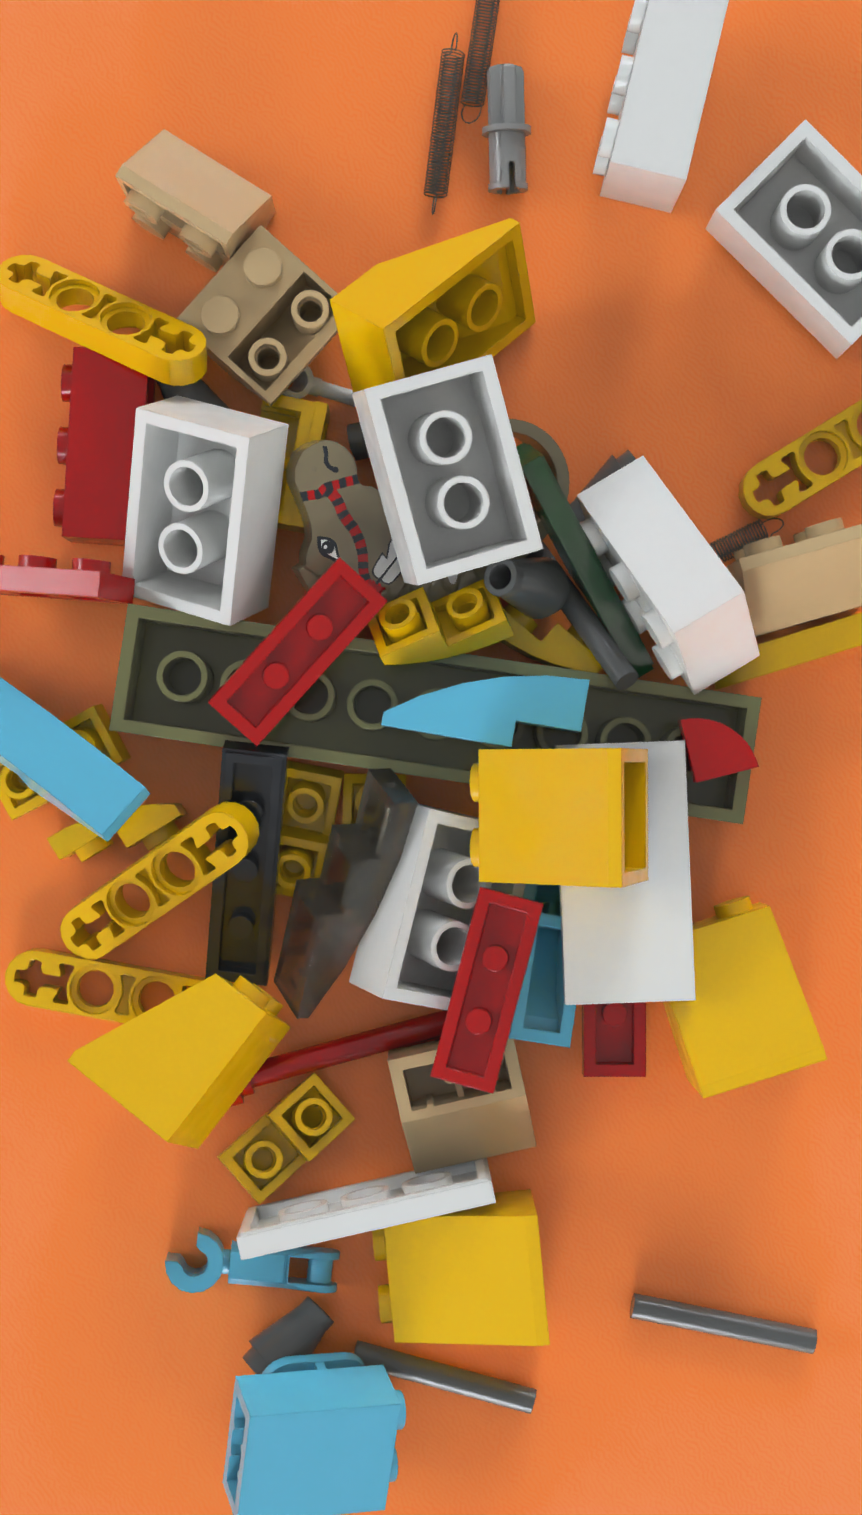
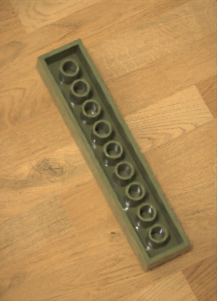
M128 603L109 730L223 747L225 740L252 743L208 703V700L276 625L242 620L228 626L181 611ZM355 637L260 744L289 747V757L469 784L471 767L473 763H479L478 749H554L555 745L680 741L682 736L678 720L688 718L714 720L730 727L743 737L754 753L762 698L707 689L694 695L687 686L637 679L631 687L618 690L606 674L465 653L429 662L384 665L374 640ZM542 675L590 680L581 732L575 733L515 723L512 747L381 725L384 711L418 696L461 683L508 676ZM686 756L688 816L743 824L751 769L693 783Z

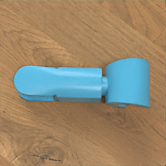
M199 1227L196 1246L207 1257V1263L200 1268L189 1266L181 1253L168 1252L165 1260L166 1274L171 1283L179 1290L189 1293L203 1292L217 1282L221 1274H228V1284L284 1288L316 1293H334L337 1291V1283L331 1281L333 1260L340 1259V1251L327 1247L303 1246L241 1260L237 1241L232 1240L231 1249H224L220 1238L209 1229ZM290 1257L308 1259L307 1278L288 1277Z

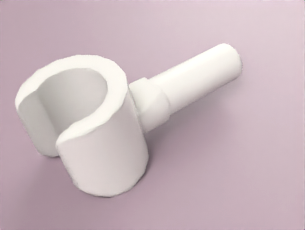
M309 366L297 377L292 386L282 394L299 399L307 394L315 397L321 396L355 407L352 397L353 390L314 377Z

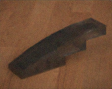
M391 768L368 769L356 822L353 824L332 825L320 878L297 879L274 983L297 1019L309 1018L347 965L376 915L400 861L418 802Z

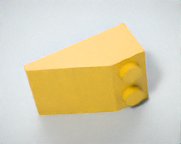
M512 218L376 264L330 299L353 393L492 354L494 357L536 323L520 222Z

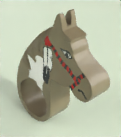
M509 419L514 438L527 445L530 444L545 457L565 497L568 499L569 471L565 457L558 444L538 426L522 420ZM314 440L301 445L293 451L286 468V480L303 521L304 539L299 550V562L291 569L306 592L338 557L344 560L388 602L421 587L424 588L430 601L433 602L484 579L487 566L422 585L404 583L379 491L372 486H365L359 482L357 467L352 454L344 446L331 440ZM533 507L542 542L548 533ZM530 553L517 556L511 559L526 558Z

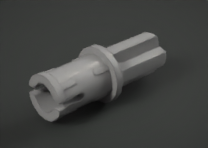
M502 63L489 67L487 71L488 125L482 127V136L488 138L490 184H488V192L501 195L502 189H506V195L528 191V183H526L525 137L531 135V126L525 124L524 71L521 66Z

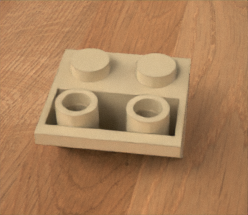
M165 129L124 162L115 175L126 196L123 202L135 212L132 219L139 226L160 239H164L168 232L188 245L185 252L192 259L214 272H217L221 265L224 266L260 225L266 228L276 212L270 194Z
M260 225L176 319L200 330L206 338L207 356L232 378L272 406L338 333L330 299L338 293Z
M842 517L806 527L804 528L805 531L794 534L795 543L783 546L780 535L746 544L743 546V549L733 552L735 561L726 568L744 590L755 637L862 607V524L845 528Z
M440 1039L388 1051L387 1062L415 1174L537 1146L514 1039H508L496 1089L493 1094L430 1076Z

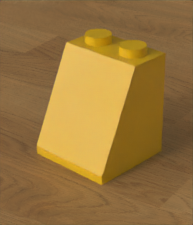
M478 749L479 763H473L471 767L469 785L472 800L479 802V828H474L470 837V858L472 865L479 867V882L622 888L649 880L648 749Z
M742 896L713 906L716 916L693 923L696 1000L663 1002L686 1078L703 1099L828 1060L771 907L761 902L752 904L750 896Z
M215 973L78 1048L67 1061L166 1142L198 1149L290 1030L291 1026L277 1016L284 1006L258 985L251 983L242 975L234 983H231Z
M531 1189L495 1192L496 1203L372 1231L375 1261L387 1260L389 1284L378 1285L381 1324L393 1323L395 1343L507 1346L550 1345L538 1215Z

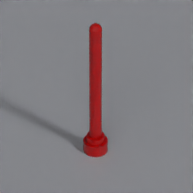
M441 1010L269 1057L231 1107L245 1103V1096L255 1094L254 1087L441 1037L447 1010Z

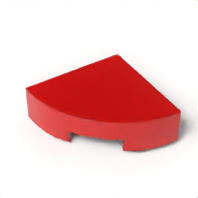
M703 718L678 720L682 740H685V752L693 783L759 767L757 759L748 743L730 727L720 722Z

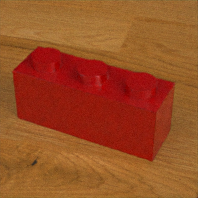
M73 347L72 364H64L61 373V398L63 402H70L68 427L60 426L57 436L58 464L66 465L64 489H56L54 493L53 523L56 527H62L61 536L71 543L125 546L136 408L155 402L156 381L86 347Z

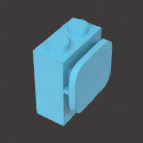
M350 1352L285 1356L269 1364L262 1374L235 1376L222 1481L233 1515H341L385 1510L389 1482H395L398 1475V1458L395 1442L397 1430L403 1429L406 1423V1404L401 1390L394 1389L384 1365L365 1366L359 1356Z

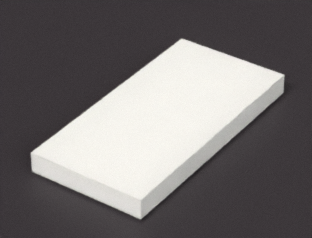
M685 740L555 745L554 749H648L649 880L622 888L559 885L564 1004L586 1005L696 1000Z
M483 1158L417 1174L413 1170L249 1207L236 1237L241 1260L496 1203L488 1160Z

